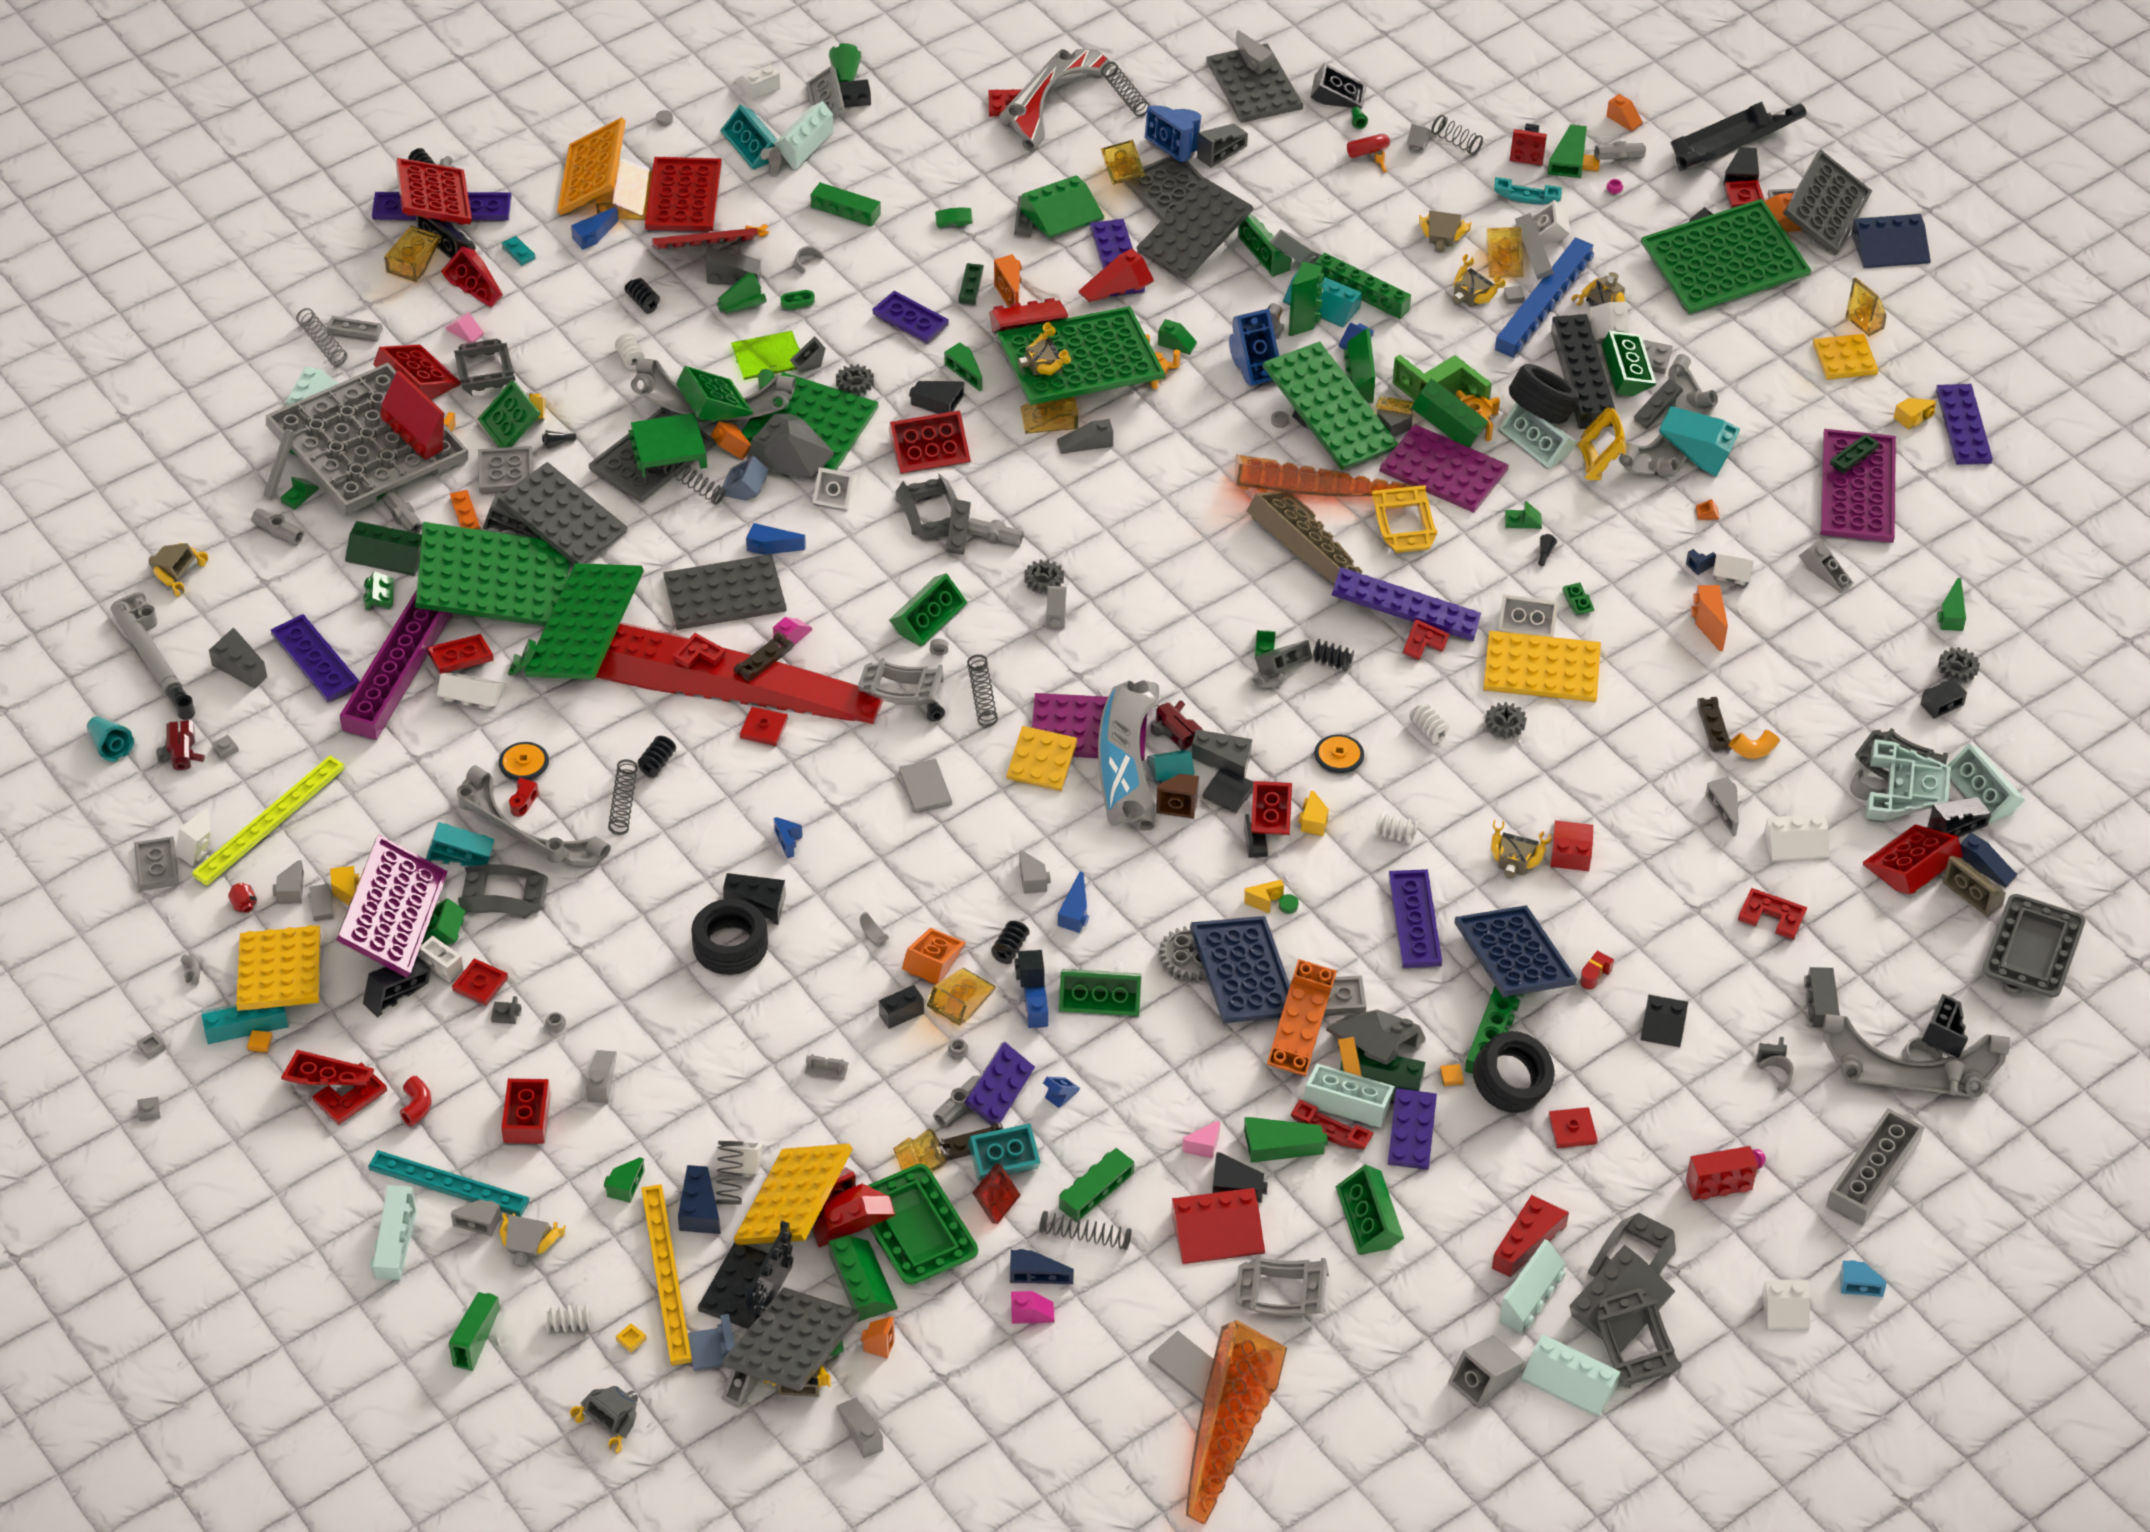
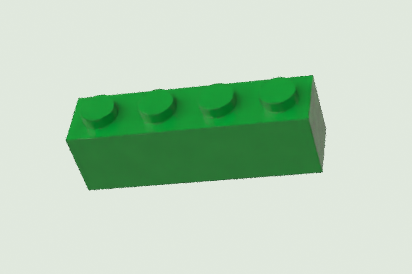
M821 182L810 194L812 208L871 227L881 215L880 201Z
M1118 1148L1106 1153L1099 1163L1092 1165L1085 1175L1078 1177L1071 1187L1064 1189L1060 1193L1059 1209L1069 1217L1072 1216V1219L1077 1223L1079 1218L1082 1219L1134 1174V1161Z

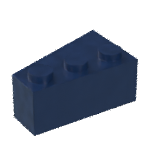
M687 1165L678 1212L679 1231L721 1234L719 1215L707 1166Z

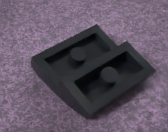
M1222 767L1213 777L1202 796L1206 800L1237 813L1243 801L1247 800L1253 790V781Z

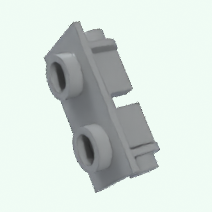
M811 1054V1056L807 1055L805 1074L845 1080L849 1062L844 1061V1059H825V1057L814 1056V1054Z

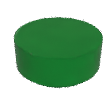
M1292 894L1281 896L1279 899V909L1282 912L1291 914L1298 910L1299 900L1296 896Z

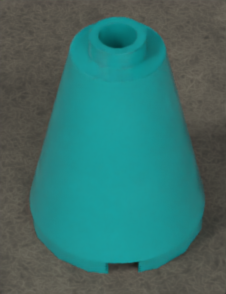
M95 716L88 721L87 730L103 759L109 762L119 761L120 757H126L130 753L134 745V738L132 737V732L127 727L100 716Z

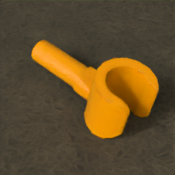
M1381 151V155L1375 152V163L1380 164L1383 173H1386L1387 169L1384 164L1385 152Z
M766 224L760 227L745 226V229L757 228V234L760 237H764L769 233V231H766L768 228Z

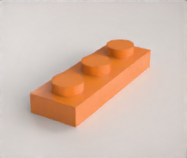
M468 490L450 493V499L459 526L481 530Z

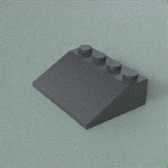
M1624 1245L1569 1307L1571 1316L1603 1340L1597 1320L1601 1299L1641 1288L1647 1292L1650 1298L1653 1300L1657 1299L1660 1310L1675 1293V1290L1638 1254ZM1644 1311L1609 1321L1620 1353L1647 1324Z

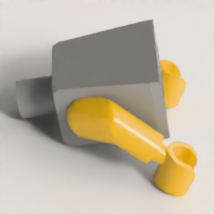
M503 1213V1222L499 1229V1234L506 1249L510 1253L515 1254L513 1265L525 1267L527 1257L538 1258L558 1237L565 1235L566 1225L558 1228V1222H554L553 1229H551L552 1227L548 1222L515 1216L514 1213L507 1218V1214Z

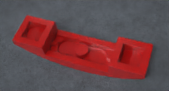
M1299 1099L1290 1115L1298 1123L1321 1125L1323 1133L1327 1134L1328 1141L1353 1149L1365 1150L1374 1132L1356 1124L1353 1128L1318 1113V1107Z

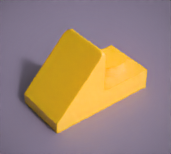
M1282 879L1244 888V903L1270 913L1271 900H1277L1284 895Z

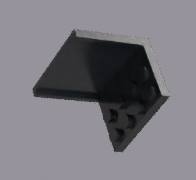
M781 1221L780 1233L768 1253L747 1245H737L734 1242L700 1301L698 1311L721 1319L720 1315L729 1314L730 1323L749 1329L756 1319L762 1316V1312L766 1311L767 1306L776 1297L792 1268L794 1257H792L793 1245H791L792 1233L790 1232V1223Z

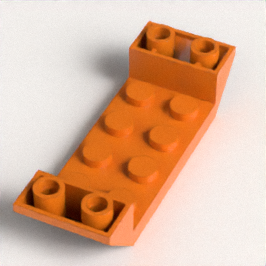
M1298 959L1267 1065L1306 1077L1337 970Z

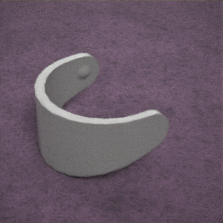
M778 147L762 149L761 158L769 160L771 176H776L782 161L780 149Z
M805 246L798 250L793 265L796 270L805 273L806 269L799 262V257L813 255L822 259L824 255L815 247Z
M1862 769L1855 773L1850 783L1851 793L1861 800H1868L1870 792L1884 794V788H1871L1859 780V777L1864 773Z
M868 912L860 915L861 928L873 944L879 945L889 939V936L878 927Z
M1915 1037L1909 1040L1901 1055L1906 1063H1910L1911 1055L1909 1049L1917 1048L1929 1053L1934 1060H1938V1049L1922 1042L1921 1037Z
M1774 1055L1763 1060L1759 1064L1760 1068L1777 1066L1788 1074V1079L1777 1087L1779 1092L1787 1089L1793 1076L1794 1068L1792 1062L1781 1055Z

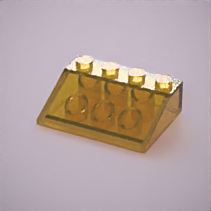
M619 159L615 188L611 192H607L597 198V214L617 207L618 219L645 220L652 171Z

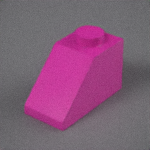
M784 617L773 626V637L776 633L780 632L786 640H791L795 645L812 631V627L797 618Z
M1033 1291L1011 1292L1012 1324L1054 1322V1303Z

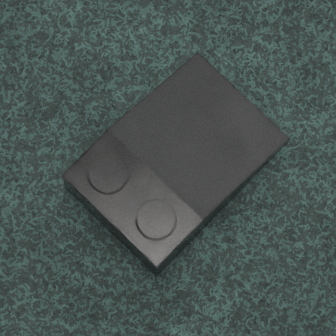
M1324 63L1314 75L1310 98L1324 105L1349 108L1359 107L1362 109L1367 84Z

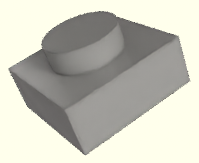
M229 735L211 743L212 749L222 760L239 751L238 746Z
M158 1096L137 1100L140 1121L161 1118Z

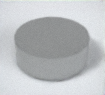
M668 110L659 111L656 114V121L662 126L669 125L673 122V114Z
M1283 411L1274 412L1271 416L1272 425L1277 428L1286 427L1289 423V415Z
M933 639L930 642V651L933 654L944 655L948 652L949 643L946 640Z

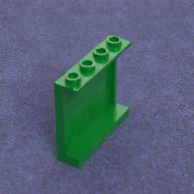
M695 413L631 422V430H628L629 439L634 451L637 469L642 472L643 478L646 477L645 468L698 460L700 469L708 468L706 451Z

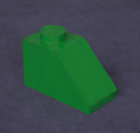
M1165 319L1158 330L1159 346L1180 350V352L1190 355L1197 344V341L1181 323Z
M639 1157L612 1169L610 1176H606L604 1181L607 1197L631 1203L645 1172L644 1158Z

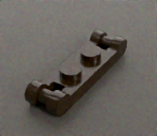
M778 632L772 640L742 663H738L734 667V672L742 675L743 679L750 682L793 648L794 643L789 639L786 640L784 635Z
M1717 696L1710 697V699L1698 698L1697 706L1711 751L1716 752L1719 749L1731 750L1729 747L1731 739H1729Z
M995 1123L989 1128L947 1139L938 1138L932 1142V1147L937 1151L936 1157L939 1162L971 1155L968 1145L970 1136L1004 1128L1001 1123Z

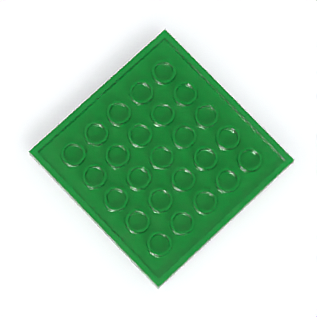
M782 372L780 376L795 377L796 380L795 390L792 399H789L788 407L771 414L750 418L741 431L751 444L752 439L774 414L790 413L803 419L834 452V455L823 468L837 470L878 409L879 403ZM778 397L775 402L778 407H781L783 400Z

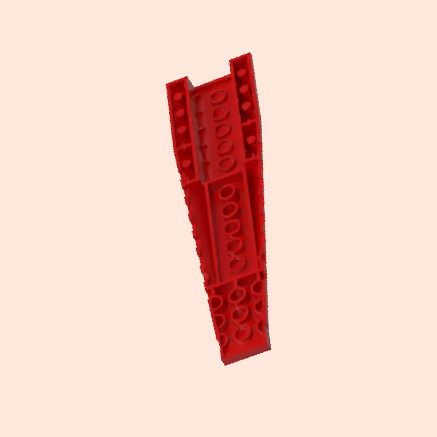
M620 622L595 677L654 691L674 694L677 691L683 692L687 696L694 697V694L703 695L706 699L716 697L722 698V701L726 702L735 700L745 705L755 703L759 704V707L764 708L768 705L777 707V710L785 711L792 709L797 713L803 714L806 711L812 712V715L848 721L856 720L874 724L883 700L860 691L858 685L777 661L752 681L747 682L743 679L742 675L734 672V667L751 655L724 648L726 649V654L715 666L699 657L688 669L673 661V655L689 639L688 637Z

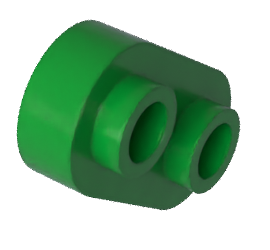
M810 290L785 293L780 298L781 306L787 310L809 307L815 303V294Z

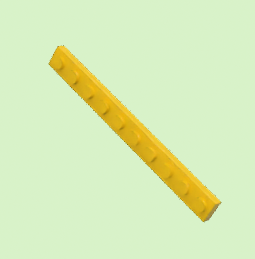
M662 1184L641 1187L670 1364L673 1366L692 1363Z

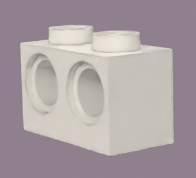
M434 936L420 946V958L433 972L449 983L464 971L461 955Z

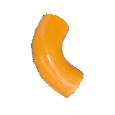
M1764 730L1757 740H1750L1740 732L1730 741L1729 747L1744 758L1759 759L1773 751L1780 742V739L1769 730Z

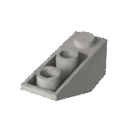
M1821 539L1799 555L1809 571L1840 593L1854 584Z

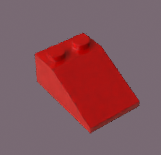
M1253 782L1251 831L1253 834L1290 835L1292 783Z
M1555 820L1550 867L1589 871L1592 858L1594 825Z

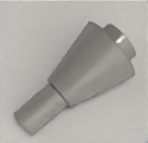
M1951 1060L1944 1067L1950 1084V1094L1957 1095L1958 1084L1963 1075L1965 1065L1958 1060Z

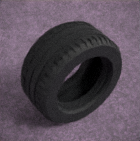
M1533 364L1521 366L1509 386V395L1518 405L1533 415L1556 424L1566 422L1579 402V393L1570 383L1555 373Z
M739 899L715 901L704 907L693 920L691 928L693 952L698 962L710 971L724 975L740 974L759 964L767 952L768 932L765 917L757 907ZM735 927L743 929L750 934L745 942L735 946H722L710 940L712 934L723 928Z
M1507 1031L1494 1036L1477 1054L1473 1064V1079L1479 1093L1489 1104L1509 1113L1525 1112L1533 1108L1551 1090L1555 1077L1554 1064L1547 1049L1534 1037L1518 1031ZM1499 1056H1513L1527 1067L1531 1082L1529 1088H1515L1501 1078L1497 1069V1059Z

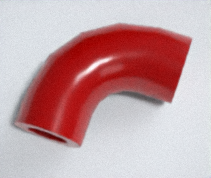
M1381 133L1350 141L1347 143L1348 155L1350 158H1355L1385 150L1390 146V138L1387 134Z
M418 1076L410 1077L403 1085V1091L411 1098V1102L400 1110V1116L409 1127L421 1121L428 1114L432 1104L431 1092Z

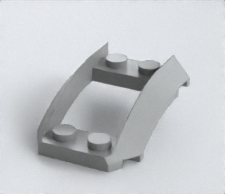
M881 658L880 663L872 664L871 662L864 666L858 683V689L875 698L899 705L937 703L936 694L939 684L944 682L943 666L938 665L936 669H928V666L906 667L886 662L885 658ZM882 677L900 683L918 685L915 693H898L878 688Z
M1256 1255L1254 1260L1249 1263L1244 1262L1238 1267L1235 1302L1251 1311L1280 1316H1300L1326 1312L1324 1298L1326 1276H1329L1327 1261L1325 1258L1314 1262L1309 1260L1282 1261L1266 1259ZM1260 1276L1303 1279L1301 1304L1277 1305L1258 1302Z

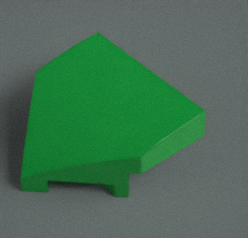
M528 639L522 656L514 654L513 662L507 673L508 675L518 673L529 664L536 652V641Z

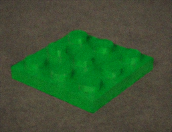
M511 380L479 416L478 421L499 448L512 447L541 413L517 382Z

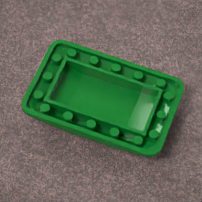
M917 1164L867 1185L891 1198L895 1216L872 1225L869 1229L904 1283L908 1285L920 1283L968 1262L978 1255V1245L928 1166Z

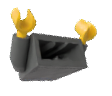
M612 1386L607 1389H594L581 1402L582 1405L580 1407L574 1406L571 1408L570 1415L572 1418L575 1417L576 1423H581L585 1418L583 1413L585 1412L612 1435L617 1433V1437L609 1440L608 1446L611 1449L613 1444H619L615 1452L620 1453L622 1450L621 1441L623 1438L626 1439L636 1420L637 1413L635 1410L638 1396L634 1391L625 1393L618 1386Z

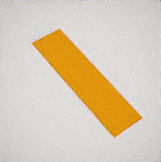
M1354 1037L1338 1039L1344 1071L1362 1076Z

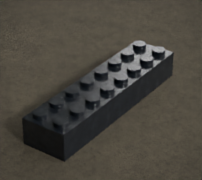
M1587 314L1553 316L1551 335L1564 380L1570 383L1579 393V402L1573 410L1579 429H1586L1607 407L1615 409Z

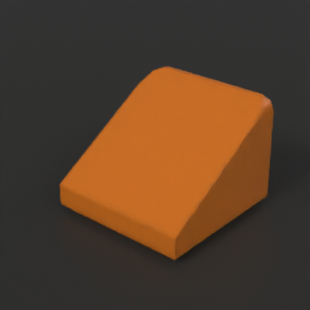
M1713 499L1696 505L1699 520L1720 519L1718 507Z

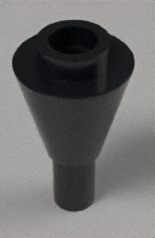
M545 430V434H542L543 445H546L547 448L565 441L576 440L575 433L564 434Z
M1551 534L1540 536V558L1538 561L1540 566H1545L1547 557L1557 544V539Z
M938 702L927 704V718L930 721H939L944 717L945 710Z

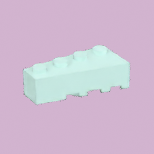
M387 1185L379 1235L375 1243V1257L371 1259V1270H374L376 1279L401 1280L417 1213L413 1187Z

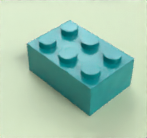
M1031 1123L970 1136L968 1141L978 1182L1038 1169L1041 1163Z

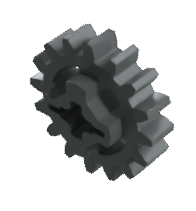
M850 364V367L843 366V370L839 369L838 374H836V386H838L839 390H844V393H856L860 396V392L866 394V389L871 390V386H874V374L871 373V369L866 370L865 365L863 367H860L859 364L856 366Z
M1040 559L1039 563L1033 561V566L1028 565L1027 570L1024 571V582L1027 583V588L1032 587L1033 592L1039 590V594L1043 591L1047 594L1048 586H1061L1064 583V570H1061V565L1056 566L1055 561L1051 564L1049 559L1046 562Z
M1951 647L1949 652L1944 650L1943 654L1940 655L1938 667L1940 668L1939 672L1944 673V678L1949 676L1950 679H1957V682L1960 683L1961 680L1968 682V678L1973 680L1974 676L1978 675L1980 663L1978 662V657H1973V652L1967 653V649L1961 651L1960 647L1957 650Z
M1507 702L1504 705L1497 703V707L1491 706L1490 710H1487L1485 717L1486 728L1491 729V734L1496 732L1497 737L1504 735V738L1507 739L1508 735H1510L1512 738H1515V733L1521 735V730H1525L1527 721L1525 712H1521V707L1515 708L1514 703L1510 706Z

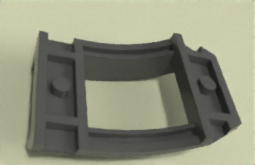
M499 339L461 344L458 347L459 350L454 351L462 389L472 397V390L482 391L490 387L501 388L503 385L507 386L511 380L515 381L507 343H501ZM495 352H499L503 372L468 376L464 357L474 358L481 354L493 355Z
M939 473V479L936 480L930 479L926 482L912 483L908 486L902 481L896 490V496L899 497L905 511L912 535L919 534V538L924 540L948 535L950 518L936 522H927L921 525L913 500L945 494L951 508L952 500L957 499L948 480Z
M1892 728L1888 732H1881V730L1872 731L1855 753V757L1866 768L1887 781L1889 771L1880 767L1870 766L1871 749L1875 739L1896 742L1900 744V747L1914 750L1925 758L1930 757L1945 765L1948 759V753L1944 752L1943 755L1934 753L1933 749L1922 747L1906 740Z
M503 864L464 867L466 877L462 897L458 898L459 906L465 910V914L475 911L476 914L489 912L509 913L522 916L524 919L532 911L536 913L543 909L548 882L546 875L532 869ZM508 874L527 877L523 900L506 896L484 895L487 876Z
M1636 1213L1621 1221L1615 1227L1588 1270L1589 1274L1596 1277L1611 1260L1609 1256L1625 1232H1628L1660 1248L1650 1263V1266L1660 1275L1667 1262L1676 1253L1675 1233L1671 1228L1641 1213Z
M1637 1288L1600 1300L1597 1317L1599 1328L1614 1369L1620 1371L1619 1379L1623 1386L1631 1388L1632 1384L1667 1373L1671 1376L1682 1367L1681 1362L1678 1361L1674 1353L1675 1350L1664 1327L1657 1299L1653 1300L1647 1295V1292ZM1644 1311L1658 1352L1624 1362L1609 1321Z

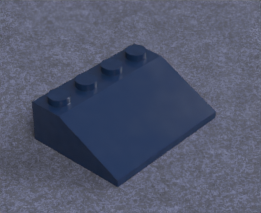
M1921 214L1854 219L1851 235L1863 268L1928 264L1931 262L1926 228Z

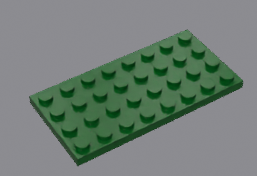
M1320 341L1263 363V368L1341 471L1389 453L1399 445Z
M575 563L536 645V652L524 670L526 677L594 680L644 572L642 565Z

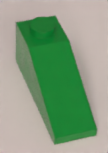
M959 342L944 352V365L979 392L982 391V375L970 348Z
M1961 578L1956 579L1942 603L1941 611L1937 612V622H1940L1941 630L1963 631L1966 612Z

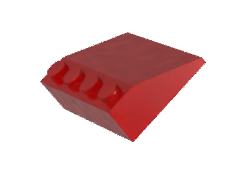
M1055 298L1044 299L1043 303H1038L1037 300L1029 301L1027 305L1023 306L1020 303L1011 304L1010 308L996 306L989 312L992 333L1068 318V313L1061 301H1055Z
M420 344L379 347L373 363L375 367L389 363L396 372H402L430 400L461 384L460 380Z
M397 371L381 404L380 416L384 423H387L395 433H398L403 438L405 443L409 444L418 455H421L426 460L443 451L444 412L402 372Z
M960 410L892 421L889 424L891 444L900 474L971 462Z
M1915 824L1863 861V865L1896 891L1911 895L1935 876L1941 874L1947 867L1949 857L1961 858L1963 854L1958 836Z
M1254 1188L1172 1198L1171 1214L1182 1264L1265 1254L1259 1206Z

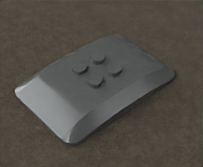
M2020 894L2010 895L1982 968L1983 973L1989 978L2047 997L2059 996L2085 925L2084 916L2077 912Z

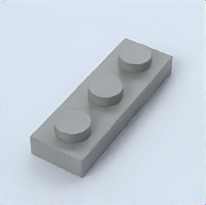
M332 316L326 329L331 334L378 341L383 326L381 323Z

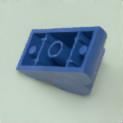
M1147 106L1144 138L1179 162L1187 161L1191 157V152L1197 151L1198 132H1200L1202 116L1200 113L1189 109L1173 110L1165 106Z
M1267 308L1234 316L1232 321L1233 334L1229 337V348L1235 365L1241 368L1244 380L1248 385L1272 381V378L1263 368L1265 361L1279 356L1270 309Z

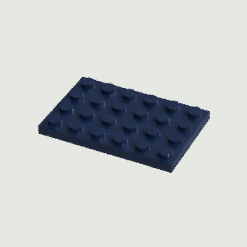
M1527 905L1455 917L1454 924L1502 997L1576 985L1577 978Z
M1266 916L1191 922L1190 930L1222 1023L1281 1018L1290 983Z

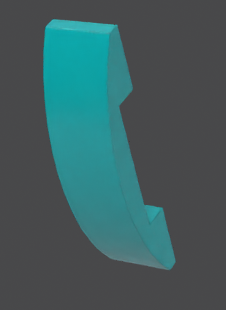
M1495 177L1494 191L1513 201L1527 204H1549L1554 200L1556 202L1561 201L1562 187L1545 185L1544 190L1512 185V179Z

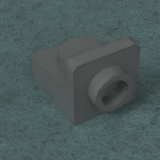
M513 996L512 1003L494 1002L491 1015L493 1023L516 1024L517 1016H521L522 1010L521 1004H518L517 996Z
M1779 1037L1778 1045L1759 1043L1756 1062H1762L1774 1055L1786 1057L1787 1045L1784 1044V1037Z

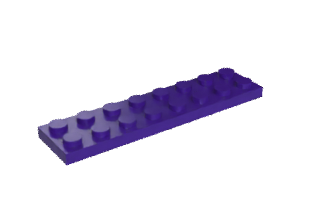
M375 192L372 220H416V215L408 216L402 213L399 192ZM468 192L472 220H509L512 201L511 192Z
M1342 567L1339 569L1331 595L1411 622L1417 619L1446 633L1470 641H1474L1481 612L1473 609H1468Z

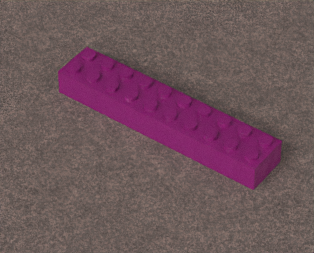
M416 589L340 713L342 731L374 740L378 739L428 656L427 647L434 646L453 613L415 608Z

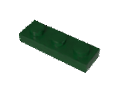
M966 264L958 298L959 303L976 305L984 265Z
M1865 434L1830 460V465L1844 474L1877 450L1880 443Z

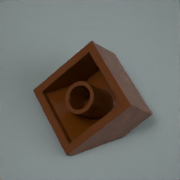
M1178 774L1157 786L1156 813L1194 819L1198 803L1199 776Z

